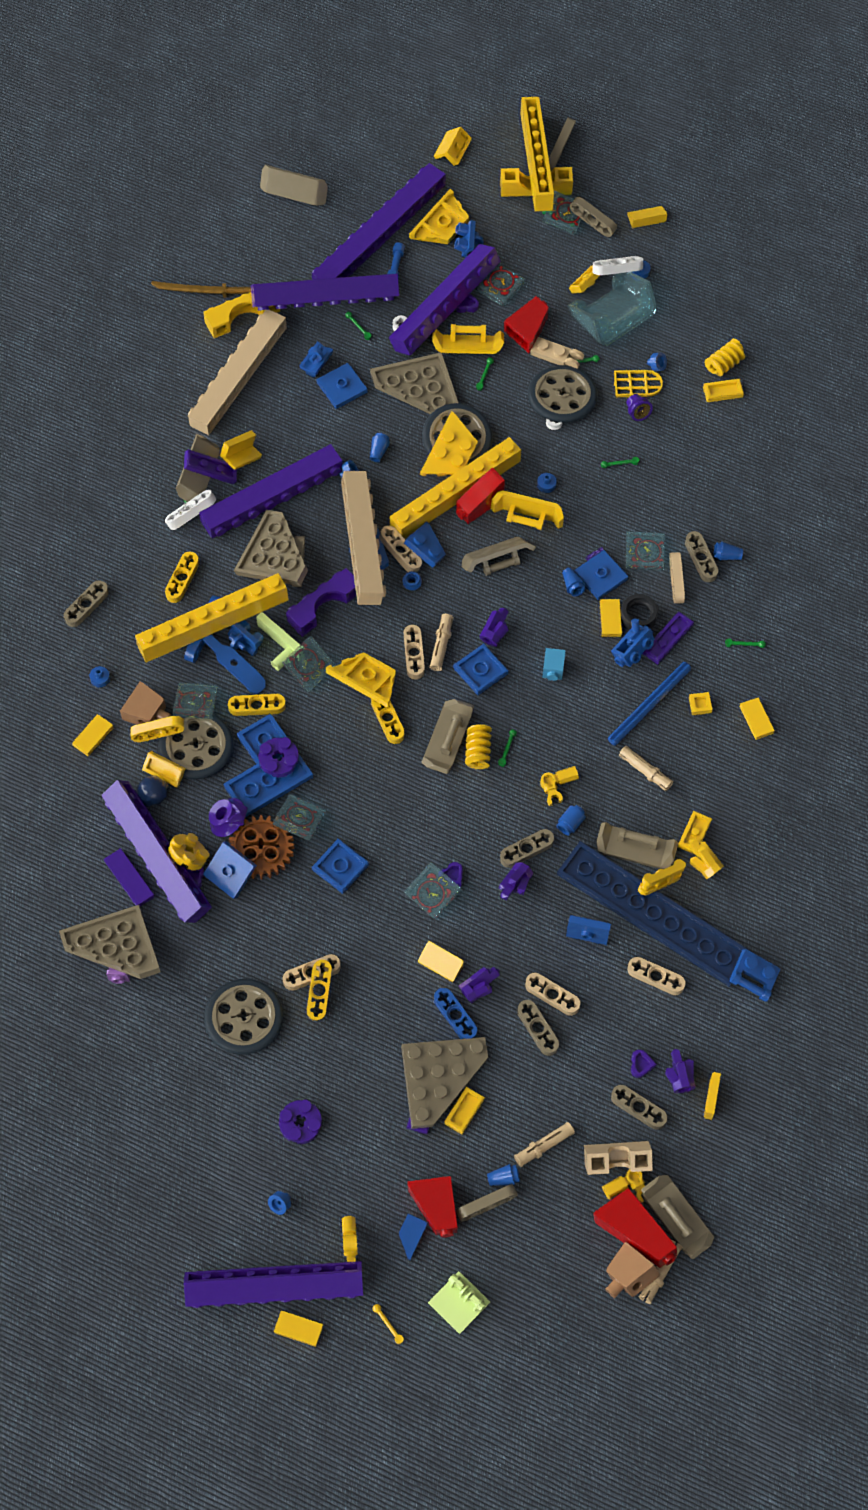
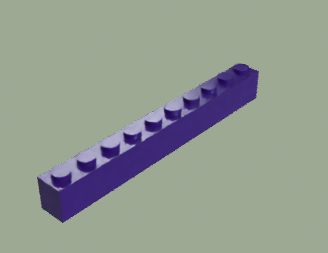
M430 163L422 167L414 178L409 179L407 184L402 189H399L390 200H387L379 211H375L367 222L362 223L360 228L355 233H352L346 242L340 244L331 256H327L324 262L312 271V280L349 277L445 186L446 174Z

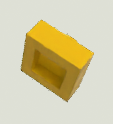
M709 692L689 694L692 715L712 713Z

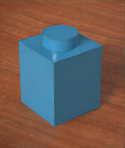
M546 648L542 678L553 681L562 680L565 650Z

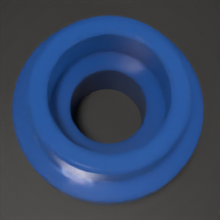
M408 572L404 575L402 583L408 590H417L422 584V579L418 573Z

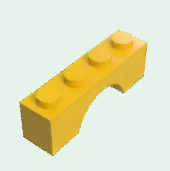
M554 167L551 171L554 195H572V167ZM519 168L501 169V197L532 196L530 176L523 174Z
M250 292L233 300H228L216 307H211L203 313L205 324L213 338H217L231 332V323L238 315L243 313L260 315L265 310L258 311V307H252ZM269 306L270 310L276 313L280 312V309H276V306Z

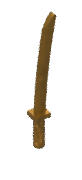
M157 281L151 282L158 289L222 294L223 298H227V294L251 292V287H227L226 283H222V286H198Z

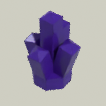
M506 608L492 611L480 634V640L484 643L497 647L499 641L509 631L506 622H504L509 613Z
M523 862L515 863L500 883L499 889L502 890L500 896L502 899L508 900L511 894L516 891L524 895L527 884L533 876V872L528 865Z
M483 967L459 985V989L471 1004L477 999L492 993V986L489 983L500 975L499 969L492 967L489 970V968Z
M672 1050L673 1068H667L665 1075L672 1084L674 1093L681 1094L694 1090L696 1087L694 1082V1061L687 1059L683 1062L680 1050Z

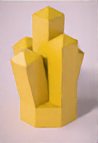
M696 839L689 841L688 846L696 855L690 859V864L700 871L706 879H709L724 867L706 842L698 843Z

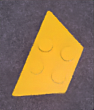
M451 189L447 191L409 233L410 239L449 244L457 235L455 229L459 222L466 224L469 222L468 214L462 209L459 200H456Z
M451 411L420 472L421 476H426V474H437V476L453 475L468 464L478 441L454 412Z
M364 652L355 655L353 658L342 660L340 665L334 667L329 665L326 667L327 674L383 706L389 707L396 675L395 669Z

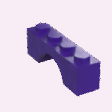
M347 568L336 572L332 579L320 584L317 590L307 594L297 605H292L286 612L287 622L301 637L317 626L315 614L323 603L337 600L347 604L356 597L353 574Z

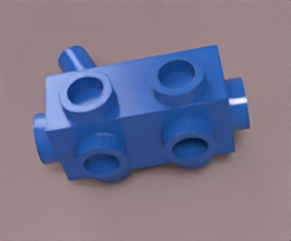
M639 619L631 620L632 628L611 650L615 657L614 661L620 667L624 665L631 667L633 663H638L641 659V654L646 649L652 648L654 644L653 631L648 626L643 627L639 625Z

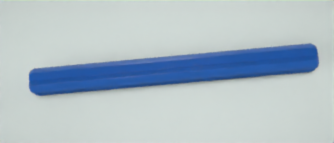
M682 662L608 737V741L616 746L691 670V666L687 662Z

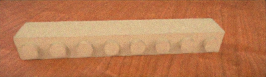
M270 309L265 310L263 314L258 316L256 324L250 327L245 339L239 342L237 350L229 356L226 365L220 368L218 376L209 383L207 391L201 394L196 406L190 409L188 418L191 427L210 435L286 330V317Z
M344 471L341 486L357 604L381 605L382 598L386 596V586L382 585L384 572L380 570L382 559L381 554H378L379 539H376L375 536L377 535V524L373 522L375 510L371 508L373 503V496L369 494L371 482L370 479H367L366 471Z

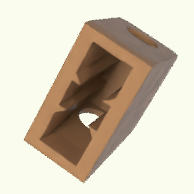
M141 681L120 710L122 720L136 725L171 716L170 713L164 711L166 709L164 698Z
M625 1242L606 1269V1272L613 1281L605 1290L613 1298H616L622 1290L633 1297L656 1280L660 1273L654 1264Z

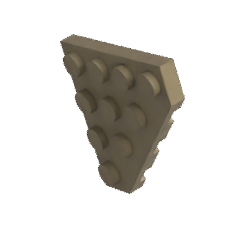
M442 353L370 369L376 389L426 413L431 414L439 407L458 403Z
M266 510L234 569L236 575L263 580L279 573L285 584L301 585L308 569L282 512Z
M139 905L59 931L66 952L139 979L160 973Z
M485 1037L402 1044L401 1049L411 1128H426L435 1125L488 1059Z

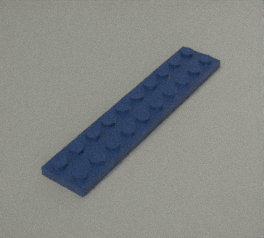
M581 841L577 844L557 871L559 877L728 987L731 986L730 977L742 950L747 948L660 892L655 891L646 896L641 895L638 892L639 885L642 883L640 879Z

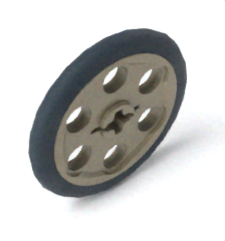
M556 365L543 369L534 376L528 387V399L533 409L543 418L553 422L569 423L584 418L593 410L598 399V391L591 377L584 371L568 365ZM572 378L575 381L573 383H567L565 379ZM553 379L556 383L548 384L547 380ZM584 390L586 394L579 395L576 391ZM548 393L549 397L542 398L540 394ZM572 403H575V404H577L579 407L576 408V409H573V408H571L569 405L572 404ZM558 405L561 408L559 410H553L551 406Z
M460 403L447 404L437 408L425 421L422 431L423 445L428 455L436 442L433 436L441 432L444 427L442 419L448 418L451 411L459 419L462 417L470 418L471 423L465 425L470 433L476 431L481 434V438L477 440V446L468 464L491 449L493 441L491 425L479 410Z
M209 712L204 716H198L197 713H182L178 715L184 719V731L177 733L183 735V740L180 742L173 741L172 738L176 734L160 737L158 744L159 755L186 768L183 778L203 779L218 773L230 760L234 748L233 735L228 725L220 717ZM192 723L200 725L196 731H191L189 726ZM216 730L218 734L216 737L210 738L207 736V732ZM194 742H198V748H194ZM211 748H218L220 752L218 755L212 756L209 754V750ZM177 752H183L185 754V757L182 760H176L174 758ZM195 759H202L204 761L200 767H195L192 763Z
M237 979L220 986L212 994L205 1008L204 1023L211 1040L221 1049L234 1054H252L268 1047L276 1039L281 1031L284 1011L276 992L268 985L253 979ZM245 992L247 998L245 1001H238L235 998L236 994ZM259 999H264L267 1002L266 1006L262 1009L255 1007V1002ZM221 1005H229L231 1007L230 1011L227 1014L220 1013L219 1007ZM242 1012H246V1015H250L246 1017L245 1021H242V1018L240 1017L242 1015ZM267 1019L269 1025L264 1029L257 1026L258 1021ZM230 1024L233 1026V1030L229 1034H224L221 1031L222 1026ZM243 1032H251L252 1038L249 1041H243L240 1038Z

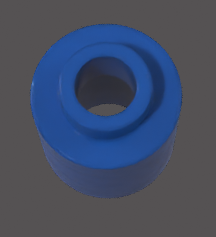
M577 805L569 806L559 818L557 828L567 836L574 833L586 819L584 810Z

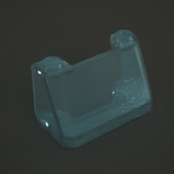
M632 272L617 273L612 278L613 290L586 306L583 300L577 299L568 304L569 312L598 343L607 346L655 313L656 301L650 281Z

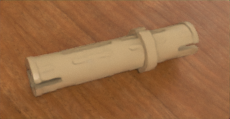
M442 614L439 629L436 631L437 639L429 666L434 671L442 670L448 639L451 638V626L454 617L450 614Z
M628 746L623 747L620 751L619 756L643 773L648 781H653L665 792L672 786L673 781L660 772L658 767L649 764Z
M566 1122L537 1142H531L529 1147L515 1154L514 1159L520 1167H523V1165L534 1158L539 1159L542 1157V1153L561 1141L574 1135L575 1131L571 1124Z
M679 1243L676 1245L677 1256L683 1248ZM673 1263L668 1266L664 1265L661 1268L656 1266L660 1276L642 1290L639 1295L642 1301L649 1294L645 1303H652L658 1289L663 1287V1280Z

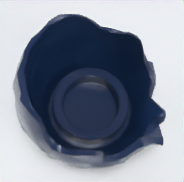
M147 776L139 783L136 793L146 807L154 804L159 805L167 798L168 783L157 776Z

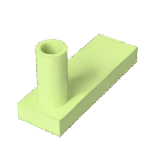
M263 612L257 616L258 627L285 649L271 661V665L279 671L289 662L288 657H293L294 653L303 647ZM303 651L297 654L296 658H298V661L304 658Z

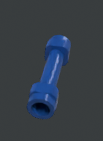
M402 243L394 244V257L391 270L388 271V274H398V278L399 263L405 249V245Z

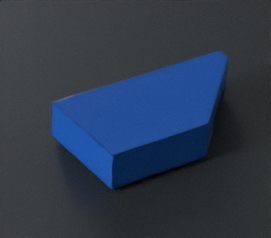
M407 1214L399 1231V1237L407 1259L411 1261L428 1222L410 1214Z

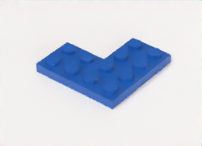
M269 714L237 733L238 739L256 765L225 782L223 785L231 798L239 799L248 808L246 818L313 778V773L300 755L294 771L285 777H274L272 774L265 773L261 769L258 759L260 746L273 738H287L273 716ZM276 754L273 759L281 761L284 756Z

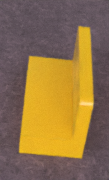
M461 126L447 131L434 158L439 159L445 156L453 166L458 165L472 138Z
M251 430L224 442L220 457L234 470L260 459L262 454L253 446L256 434Z

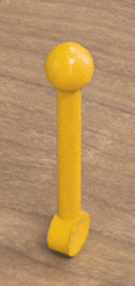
M375 1304L373 1311L378 1313L395 1337V1342L401 1344L404 1340L403 1336L398 1335L381 1311V1306Z

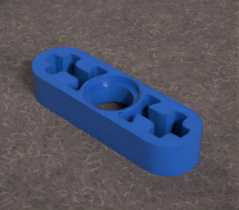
M447 988L438 989L434 994V1003L460 1039L476 1038L477 1027L453 993ZM440 995L448 996L447 1002L450 1005L448 1009L447 1004L443 1000L439 1001ZM458 1010L462 1016L458 1020H453L449 1016L450 1012ZM463 1021L467 1029H472L470 1036L469 1034H463L464 1028L461 1025Z

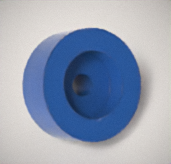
M643 260V269L633 271V276L637 279L647 278L650 274V264Z
M662 352L653 353L650 359H648L647 364L651 366L653 371H663L666 368L667 359Z
M348 460L342 464L343 471L339 474L342 478L344 471L359 470L353 461Z
M550 473L541 474L537 480L538 489L543 493L554 491L556 488L555 476Z
M98 666L91 670L89 677L95 687H104L109 683L110 675L105 667Z
M276 1191L268 1199L270 1209L278 1215L284 1214L291 1207L290 1195Z

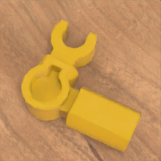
M575 766L557 771L555 774L548 772L542 775L540 785L545 793L548 794L547 803L549 806L553 804L551 800L553 797L558 798L559 803H562L563 797L557 791L558 787L556 784L561 785L579 779Z
M629 1169L625 1177L619 1176L602 1186L606 1197L611 1199L625 1191L628 1185H630L632 1190L636 1191V1198L639 1202H644L641 1197V1189L645 1187V1181L642 1178L641 1171L631 1172Z
M345 1216L342 1218L344 1256H347V1262H356V1255H358L356 1219L353 1216Z

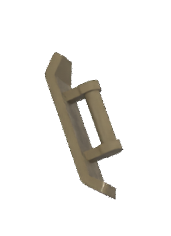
M265 165L262 169L260 188L264 192L311 205H325L328 190L325 180Z
M196 434L190 450L217 459L220 453L219 446L204 436ZM183 468L176 486L178 496L187 502L206 490L210 477Z
M514 537L467 553L462 559L461 567L471 573L476 564L482 563L484 574L487 576L492 572L513 565H519L520 559L517 550L526 547L534 551L536 546L521 537ZM508 553L512 555V558L492 565L488 564L490 559Z
M456 699L445 701L421 762L427 768L449 774L472 717L473 705Z
M603 822L597 837L598 851L603 855L657 869H666L674 862L678 841L675 839H661L655 835L654 837L626 830L623 827H614L607 822Z
M668 1175L656 1177L641 1189L646 1202L675 1241L683 1247L682 1250L691 1259L696 1258L712 1245L714 1236Z

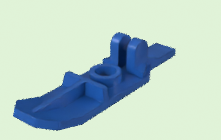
M212 635L202 639L215 652L217 661L240 681L250 693L259 694L265 688V679L232 647L222 645ZM232 661L237 662V665L232 666L230 663Z

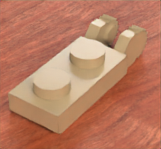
M540 337L537 338L531 349L532 356L557 365H568L577 369L580 365L577 360H583L584 354L581 351Z

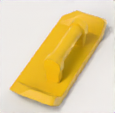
M451 324V335H443L436 329L432 333V342L440 353L496 354L504 344V333L498 331L494 336L486 335V325L459 326ZM455 333H481V335H455Z
M500 491L492 498L491 509L494 513L502 509L509 511L506 522H515L542 530L544 521L548 520L554 522L558 529L563 527L564 516L561 507L557 503L508 491ZM514 512H515V513H519V514H523V515H527V516H531V517H535V518H539V520H535V519H531V518H527V517H523V516H519V515H514Z

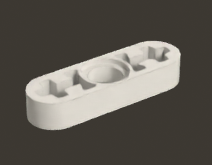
M638 256L593 262V273L596 275L633 272L643 269V258Z
M211 490L203 491L169 514L165 519L166 524L171 530L179 528L197 516L200 511L212 506L216 501V497Z

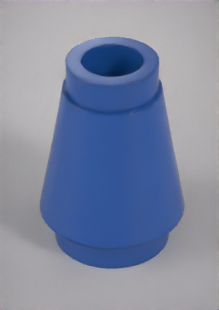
M376 433L372 437L369 458L371 461L380 462L390 445V438L387 435Z
M721 541V543L715 544L713 556L718 558V560H741L743 549Z
M566 568L562 574L567 592L572 596L581 595L585 591V583L572 568Z
M508 1164L491 1173H487L490 1186L515 1185V1183L520 1182L517 1165L511 1166V1164Z

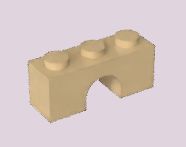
M649 1141L584 1145L585 1168L588 1175L608 1174L609 1169L613 1167H627L631 1172L653 1171L652 1149Z

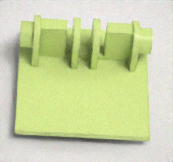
M459 1271L453 1274L448 1279L447 1284L428 1302L459 1334L490 1303Z

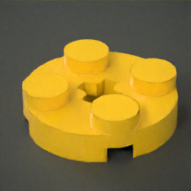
M188 833V835H175L169 843L168 853L171 858L180 866L182 864L189 866L187 868L189 870L201 869L210 855L198 841V837L192 833Z

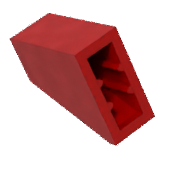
M536 296L504 321V332L528 353H531V349L548 319L549 307L547 303Z
M493 467L456 503L457 516L461 520L464 519L467 524L490 510L492 498L496 493L504 491L505 480Z
M451 1176L407 1181L408 1192L434 1234L441 1237H451L454 1235L453 1233H457L458 1227Z

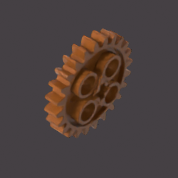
M260 815L259 820L252 816V822L245 819V825L238 828L239 831L233 833L234 837H229L230 845L246 857L249 854L256 855L254 859H249L257 865L251 874L252 879L255 878L256 874H259L261 880L264 874L271 878V872L279 875L278 869L285 870L284 863L290 864L289 857L294 856L293 851H291L295 849L294 843H291L294 840L293 836H289L291 834L290 830H284V823L278 825V818L272 822L271 816H268L266 820H263L262 815ZM251 835L256 837L254 840L246 839L248 836ZM269 835L276 836L273 840L267 839ZM269 854L277 855L273 859L267 858Z

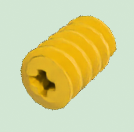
M733 338L725 346L721 347L720 350H717L715 354L705 359V367L712 374L720 377L723 376L724 372L729 371V368L732 369L735 364L740 363V360L745 359L743 346L737 339Z
M473 725L467 729L465 764L468 767L485 769L490 766L486 763L490 761L488 754L491 753V749L487 748L491 746V742L488 741L491 739V734L489 733L492 731V728L490 726Z

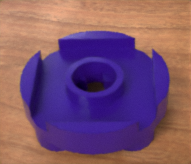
M273 738L260 746L258 759L260 767L265 773L272 774L274 777H285L294 771L299 761L297 747L289 738ZM276 754L284 756L281 761L273 759Z
M293 1101L280 1112L279 1127L282 1135L287 1140L297 1142V1144H306L314 1140L319 1134L322 1125L321 1114L318 1108L311 1104L310 1101ZM298 1117L306 1119L303 1127L294 1124Z

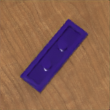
M189 449L185 451L184 469L230 484L237 482V469L234 470L226 461Z
M678 611L655 637L652 648L646 649L642 654L658 665L692 628L694 622Z
M121 848L103 859L135 906L139 905L140 907L154 898V894Z

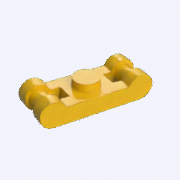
M677 859L672 866L664 870L659 869L655 874L646 873L642 883L639 885L638 892L646 896L679 881L686 863L681 859Z

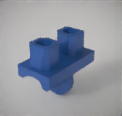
M470 220L468 224L459 222L456 226L455 233L463 236V238L458 237L456 239L454 249L462 251V257L466 258L468 253L473 251L479 244H484V239L479 236L478 232H475L476 221Z
M317 341L309 349L307 356L301 362L300 369L304 370L307 375L316 377L332 355L333 349L327 348Z
M245 620L231 625V629L228 632L229 639L232 641L230 647L234 650L238 648L241 650L245 649L251 656H254L257 653L258 647L263 642V635L259 632L251 634V626Z

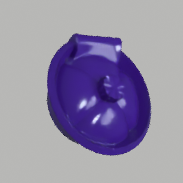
M237 798L223 799L216 802L209 812L210 828L213 834L218 837H226L234 833L240 826H243L248 808Z

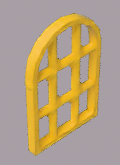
M614 371L616 398L632 396L633 389L645 390V393H635L641 397L655 396L662 389V377L654 371ZM616 374H628L629 378H616ZM631 374H644V378H633ZM647 374H652L656 377L649 378ZM648 380H660L661 386L648 385ZM617 381L629 382V387H617ZM632 381H645V386H632ZM648 389H658L653 393H648ZM617 390H630V394H618Z

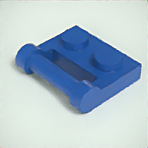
M744 949L730 977V982L734 985L739 984L766 1002L771 996V990L780 972V968ZM742 973L763 984V989L743 978Z

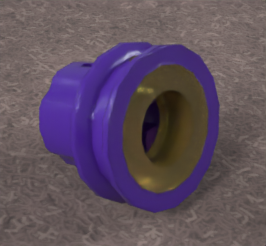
M633 394L627 399L628 413L633 420H645L652 413L653 405L647 398L641 397L639 394Z

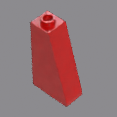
M629 1188L593 1213L594 1221L598 1226L621 1242H627L657 1267L668 1266L675 1261L677 1256L676 1245Z

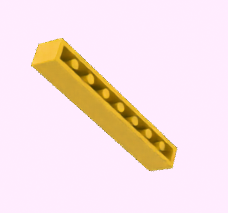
M522 97L520 114L534 210L553 211L554 191L539 97Z
M510 437L392 514L390 516V526L396 528L404 539L407 538L425 522H431L455 506L457 501L492 467L501 475L518 464L521 460V449Z
M279 573L135 635L138 649L147 663L288 601L287 587Z

